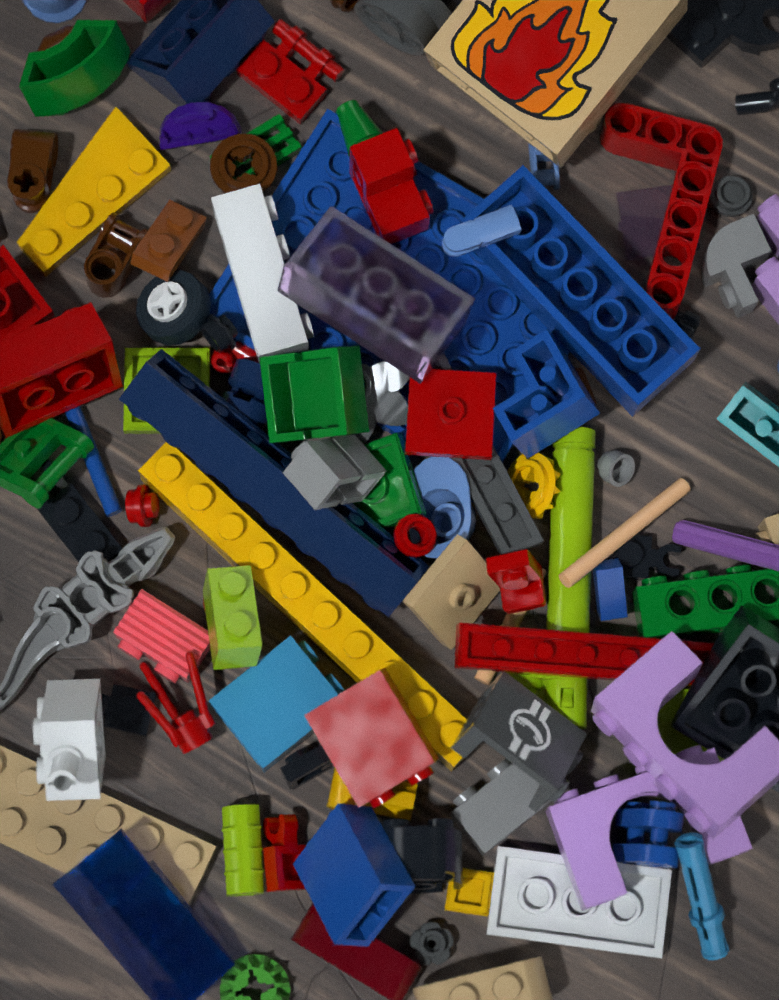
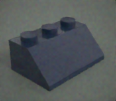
M181 0L128 58L126 65L173 104L182 106L191 102H207L212 96V91L225 77L231 75L237 69L239 61L252 47L264 39L266 31L275 21L258 0Z

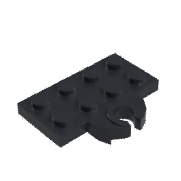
M688 0L686 13L666 37L700 68L729 41L744 52L759 55V52L779 47V32L771 31L763 24V20L767 17H779V0Z

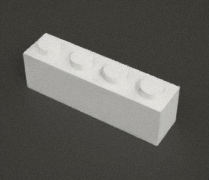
M257 184L211 197L213 212L258 362L260 363L259 357L309 351L307 339L313 338L314 333L308 313L300 315L296 304V299L302 298L297 276L295 273L288 275L283 260L290 259V254L283 234L275 235L271 222L278 220L272 195L264 197L261 185Z

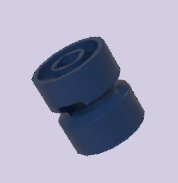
M237 359L228 379L232 389L231 391L223 392L221 397L266 433L268 426L260 363L247 359Z

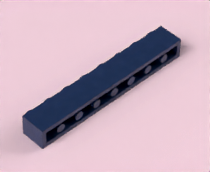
M160 349L146 361L119 398L120 401L128 406L133 416L148 422L161 433L163 439L169 445L180 448L195 460L197 467L201 471L216 477L228 487L230 493L236 499L247 502L262 515L264 521L269 526L284 532L295 541L300 551L308 556L315 557L329 569V572L336 580L348 584L362 595L363 600L368 606L383 612L387 617L393 613L428 569L429 565L420 557H409L400 552L394 542V536L353 503L345 505L339 503L334 507L314 510L283 474V471L293 460L291 458L292 454L279 443H269V435L164 350Z

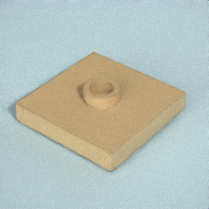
M457 534L404 598L403 602L442 645L452 650L456 643V625L458 623L473 624L498 594L500 588L488 575L484 559L468 540Z

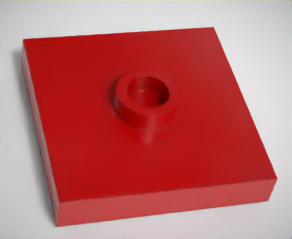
M410 367L405 455L491 460L496 373Z

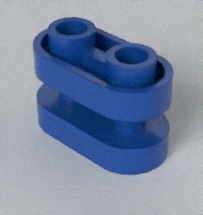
M627 801L626 809H617L615 827L627 830L626 844H612V852L616 862L655 868H678L679 856L677 849L667 847L668 834L682 833L684 814L676 812V804L662 801H650V804ZM645 832L651 833L649 844H644Z

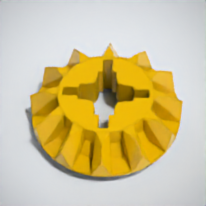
M536 453L528 459L522 454L513 461L507 470L532 519H542L545 510L554 508L552 502L553 495L561 492L556 487V480L561 474L553 468L554 460L541 453ZM536 482L539 488L537 491H529V488L524 487L525 483Z

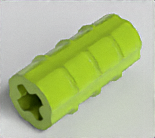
M244 804L222 807L223 828L221 831L223 832L226 896L238 897L264 894L263 873L265 870L263 869L262 826L260 825L259 805Z

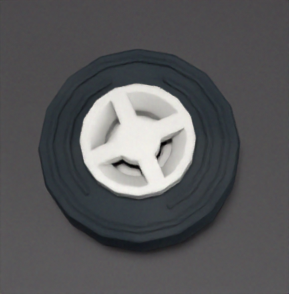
M176 270L168 282L154 277L144 287L137 301L136 316L139 326L152 340L167 346L180 345L192 339L201 331L200 326L208 320L207 317L210 315L211 300L207 288L194 275Z

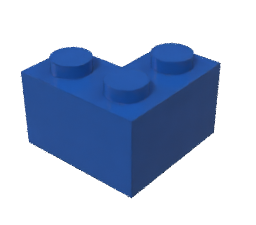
M547 329L511 351L529 386L495 406L493 410L510 441L528 459L596 417L600 412L563 347Z

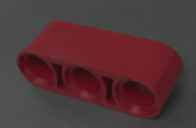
M313 902L291 937L293 942L389 1000H404L423 968L376 938L368 947L335 945Z

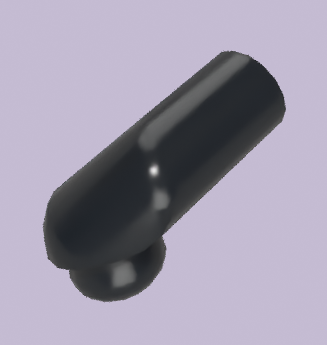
M775 78L770 82V91L737 94L735 96L737 115L765 113L778 109L779 78Z

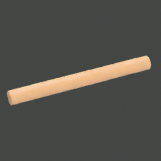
M683 478L676 480L559 574L561 583L567 588L572 587L689 493L691 488L688 482Z

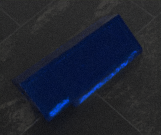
M122 828L53 883L58 892L151 1000H196L235 965V961L154 860L148 862Z

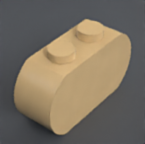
M542 956L413 988L415 1000H553Z

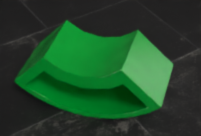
M77 20L71 33L60 43L46 50L30 52L28 54L19 88L35 117L64 115L95 99L120 76L128 61L131 50L117 21Z

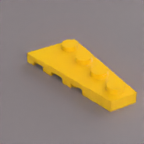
M115 107L18 239V247L45 277L48 276L100 232L103 224L112 212L120 215L172 171L171 165L128 118Z

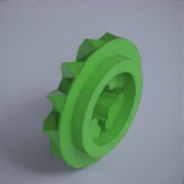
M250 954L235 960L229 965L221 978V1000H252L250 996H236L237 991H242V988L249 986L248 979L250 978L249 971L253 970L254 977H257L259 983L274 984V988L268 989V992L261 994V1000H289L290 982L285 970L278 962L265 955Z

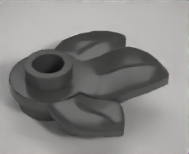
M382 361L371 367L362 363L369 432L352 434L361 442H367L370 439L377 422L389 426L407 424L408 402L399 390L407 384L410 374L397 363Z

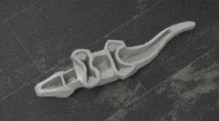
M168 527L158 528L147 535L133 539L111 561L103 558L102 552L96 550L93 552L89 551L80 559L76 568L77 575L63 587L45 586L42 589L33 607L35 611L33 623L20 640L5 678L0 685V710L19 694L34 670L48 656L64 648L69 649L88 643L91 640L92 628L110 613L129 607L134 597L133 589H130V586L137 581L154 576L160 568L164 557L174 544L175 535Z

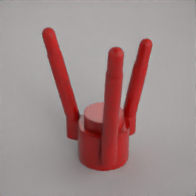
M191 651L186 653V660L199 715L196 716L193 709L179 714L146 662H141L139 667L172 720L169 722L144 692L140 691L136 695L149 714L166 732L173 746H179L183 754L211 740L213 736L208 728L216 724L209 712L195 656Z

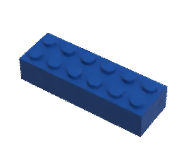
M523 165L461 219L460 224L506 206H513L520 222V234L485 247L480 246L474 252L633 417L694 362L701 348Z

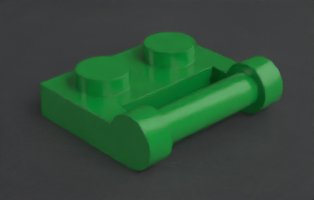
M52 418L7 437L0 444V487L23 497L31 506L41 508L49 499V491L79 458H86L94 449V444L84 433ZM60 445L66 446L63 452L36 481L30 479Z

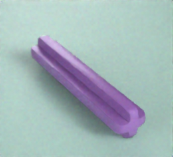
M680 520L674 526L672 540L675 544L779 571V545L686 520Z

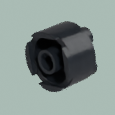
M447 818L427 820V826H409V820L406 819L383 821V828L415 885L410 894L443 892V883L453 882V890L463 887L462 832L454 829V820Z

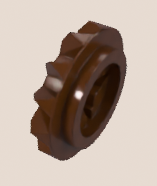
M236 134L224 139L215 148L210 160V172L213 182L224 194L257 184L261 185L262 192H264L268 187H272L277 172V159L270 145L260 137L252 134ZM253 155L251 169L255 172V175L244 173L235 180L237 169L232 160L244 163Z

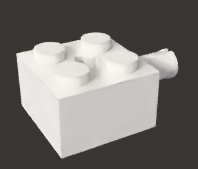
M100 679L47 680L45 697L37 698V718L33 720L34 745H40L41 757H37L36 775L37 783L45 784L46 801L100 799L106 758Z

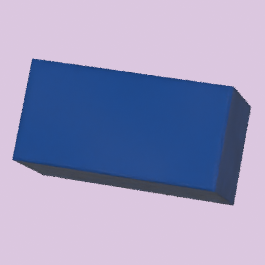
M618 558L604 560L593 569L597 613L601 621L626 618L628 614L623 567Z

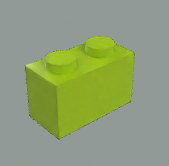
M251 565L207 569L203 586V597L213 670L257 666L262 649V640Z

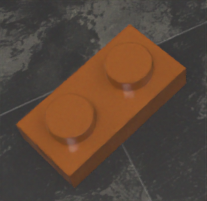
M169 200L132 253L130 264L168 282L203 231L207 217Z

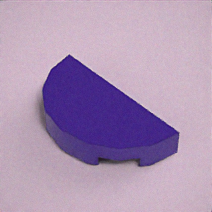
M191 102L175 108L165 116L160 126V150L224 140L232 135L241 134V126L236 117L222 106L209 102Z

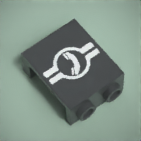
M503 671L481 693L451 749L463 758H466L484 741L540 784L528 806L536 812L547 800L553 803L556 802L568 787L569 781L565 779V776L570 774L582 759L583 753L579 749L587 734Z

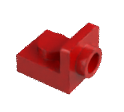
M528 549L486 558L487 573L500 588L503 610L507 614L540 608L546 605L542 566Z

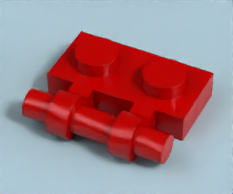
M279 19L271 32L279 37L282 43L275 49L263 39L237 68V75L301 125L327 95V89L317 81L325 74L334 82H337L345 72V69L334 61L335 55L326 48L320 50L306 39V33L297 25L291 27L284 20ZM295 51L311 63L305 71L289 60Z

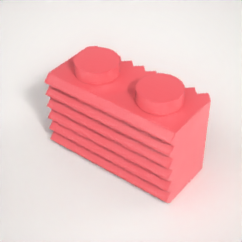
M143 589L139 591L137 597L129 606L128 611L124 614L113 632L116 638L120 640L117 646L120 650L138 661L142 655L157 663L153 670L174 684L179 678L187 683L191 680L186 660V653L188 651L194 653L197 667H199L210 650L208 630Z

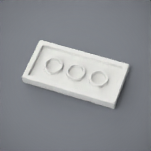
M498 846L486 935L661 959L672 870L616 862L627 894L582 911L562 855Z

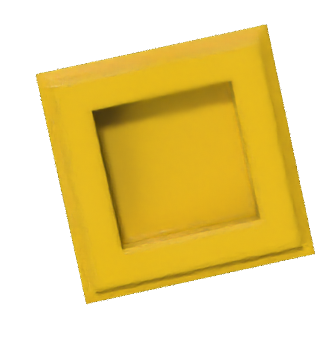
M463 868V887L453 890V882L448 883L444 911L488 917L494 873Z

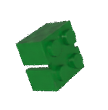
M360 346L335 347L259 357L269 443L369 432Z

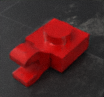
M283 814L279 815V817L264 818V834L273 845L263 848L267 892L306 890L293 865L306 846L298 845L297 843L298 820L296 815Z

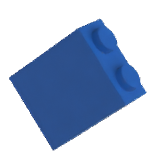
M338 803L293 863L335 945L368 947L415 888L413 881L372 807L361 806L358 808L357 805Z

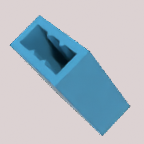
M291 635L261 658L257 666L250 667L209 700L210 706L264 773L314 734L304 715L345 691L331 673L324 677L314 664L319 661V658L306 641L302 640L297 644Z

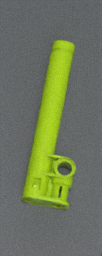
M578 427L553 443L555 448L552 452L553 468L561 474L556 480V487L561 492L553 495L552 502L554 508L550 510L546 630L589 633L591 571L570 588L565 587L561 583L559 574L592 548L595 453L593 449L595 448L596 432L591 428ZM506 672L578 728L586 729L587 678Z

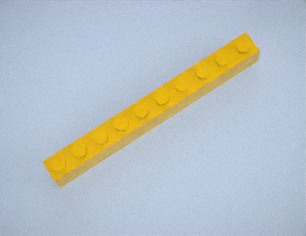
M165 442L138 470L142 482L147 484L160 499L233 567L251 565L254 587L356 683H359L380 669L386 668L438 755V760L452 772L465 759L451 749L467 719L183 453Z

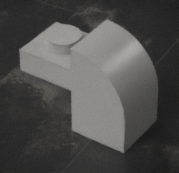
M754 214L721 228L712 238L701 265V277L704 287L720 282L721 285L718 287L721 300L727 309L733 308L737 318L752 313L758 303V299L745 271L766 262L771 253L769 244Z

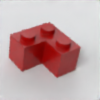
M398 128L350 146V176L380 244L385 243L386 246L428 230L429 214L434 213L425 189L418 191L413 177L417 176L414 164L418 162L414 146L409 138L402 139Z

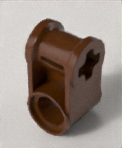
M14 129L7 184L16 206L23 212H39L50 197L53 173L58 159L59 139L57 132Z
M115 212L108 216L101 228L96 243L84 263L87 285L93 294L98 297L109 298L120 292L134 268L130 264L132 253L149 229L144 228L140 230L120 220V215ZM102 267L112 268L115 271L114 275L107 280H99L94 277V273Z

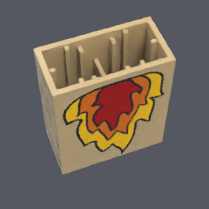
M462 0L423 50L430 65L561 168L686 13L688 0Z

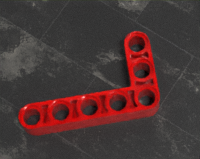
M628 103L614 104L607 110L600 131V142L605 150L618 156L675 171L644 288L649 296L674 319L685 294L723 147V139L718 130L710 125ZM622 125L629 130V132L620 133L616 131L612 126ZM662 136L669 141V143H658L652 137ZM693 147H703L709 154H699ZM693 183L697 185L700 191H690L683 184ZM673 220H684L690 225V228H680L674 224ZM671 256L677 258L681 265L671 266L664 261L663 257ZM664 294L671 299L672 303L661 304L654 299L653 295Z

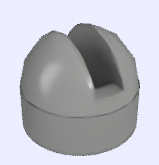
M610 450L603 453L599 458L597 468L599 469V476L605 482L621 487L632 478L635 463L630 455L621 451Z

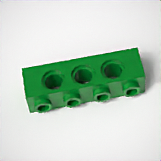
M740 565L727 568V575L710 577L709 571L704 570L686 573L682 581L667 582L666 576L641 580L642 586H637L632 592L638 636L663 639L671 631L678 638L721 633L742 605L771 624L779 625V571L771 569L752 571L751 565ZM759 584L769 586L775 595L774 603L763 604L758 601L754 594L755 586ZM724 590L729 593L733 601L732 608L728 610L717 608L712 601V592ZM672 596H683L690 603V613L684 616L675 614L670 609L669 599Z

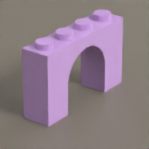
M671 631L595 697L591 712L594 714L592 718L607 736L613 734L624 745L623 751L626 757L636 767L642 768L644 766L655 778L654 784L665 798L670 801L675 799L686 810L685 816L688 822L698 832L704 833L706 831L715 839L779 781V740L764 726L729 758L710 765L686 762L678 758L666 747L658 731V712L668 701L697 677L702 665V661Z
M697 745L676 753L678 758L693 764L710 765L720 762L715 748L703 752L701 746ZM644 766L642 768H635L637 776L620 781L618 774L593 783L596 790L580 796L577 789L564 792L554 802L555 805L549 806L545 811L582 911L627 894L609 840L612 818L622 804L637 797H658L676 804V807L685 816L686 810L675 799L670 801L659 792L654 784L655 778ZM740 816L715 839L706 831L704 833L698 832L689 823L692 833H699L703 837L708 865L743 854L752 849Z

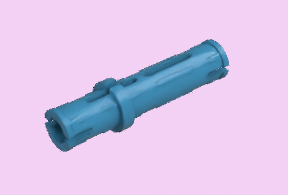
M686 833L679 836L674 844L680 859L691 910L689 911L690 923L697 930L702 957L706 960L722 959L727 956V951L730 950L722 924L725 918L724 909L721 904L717 903L703 837L699 833Z

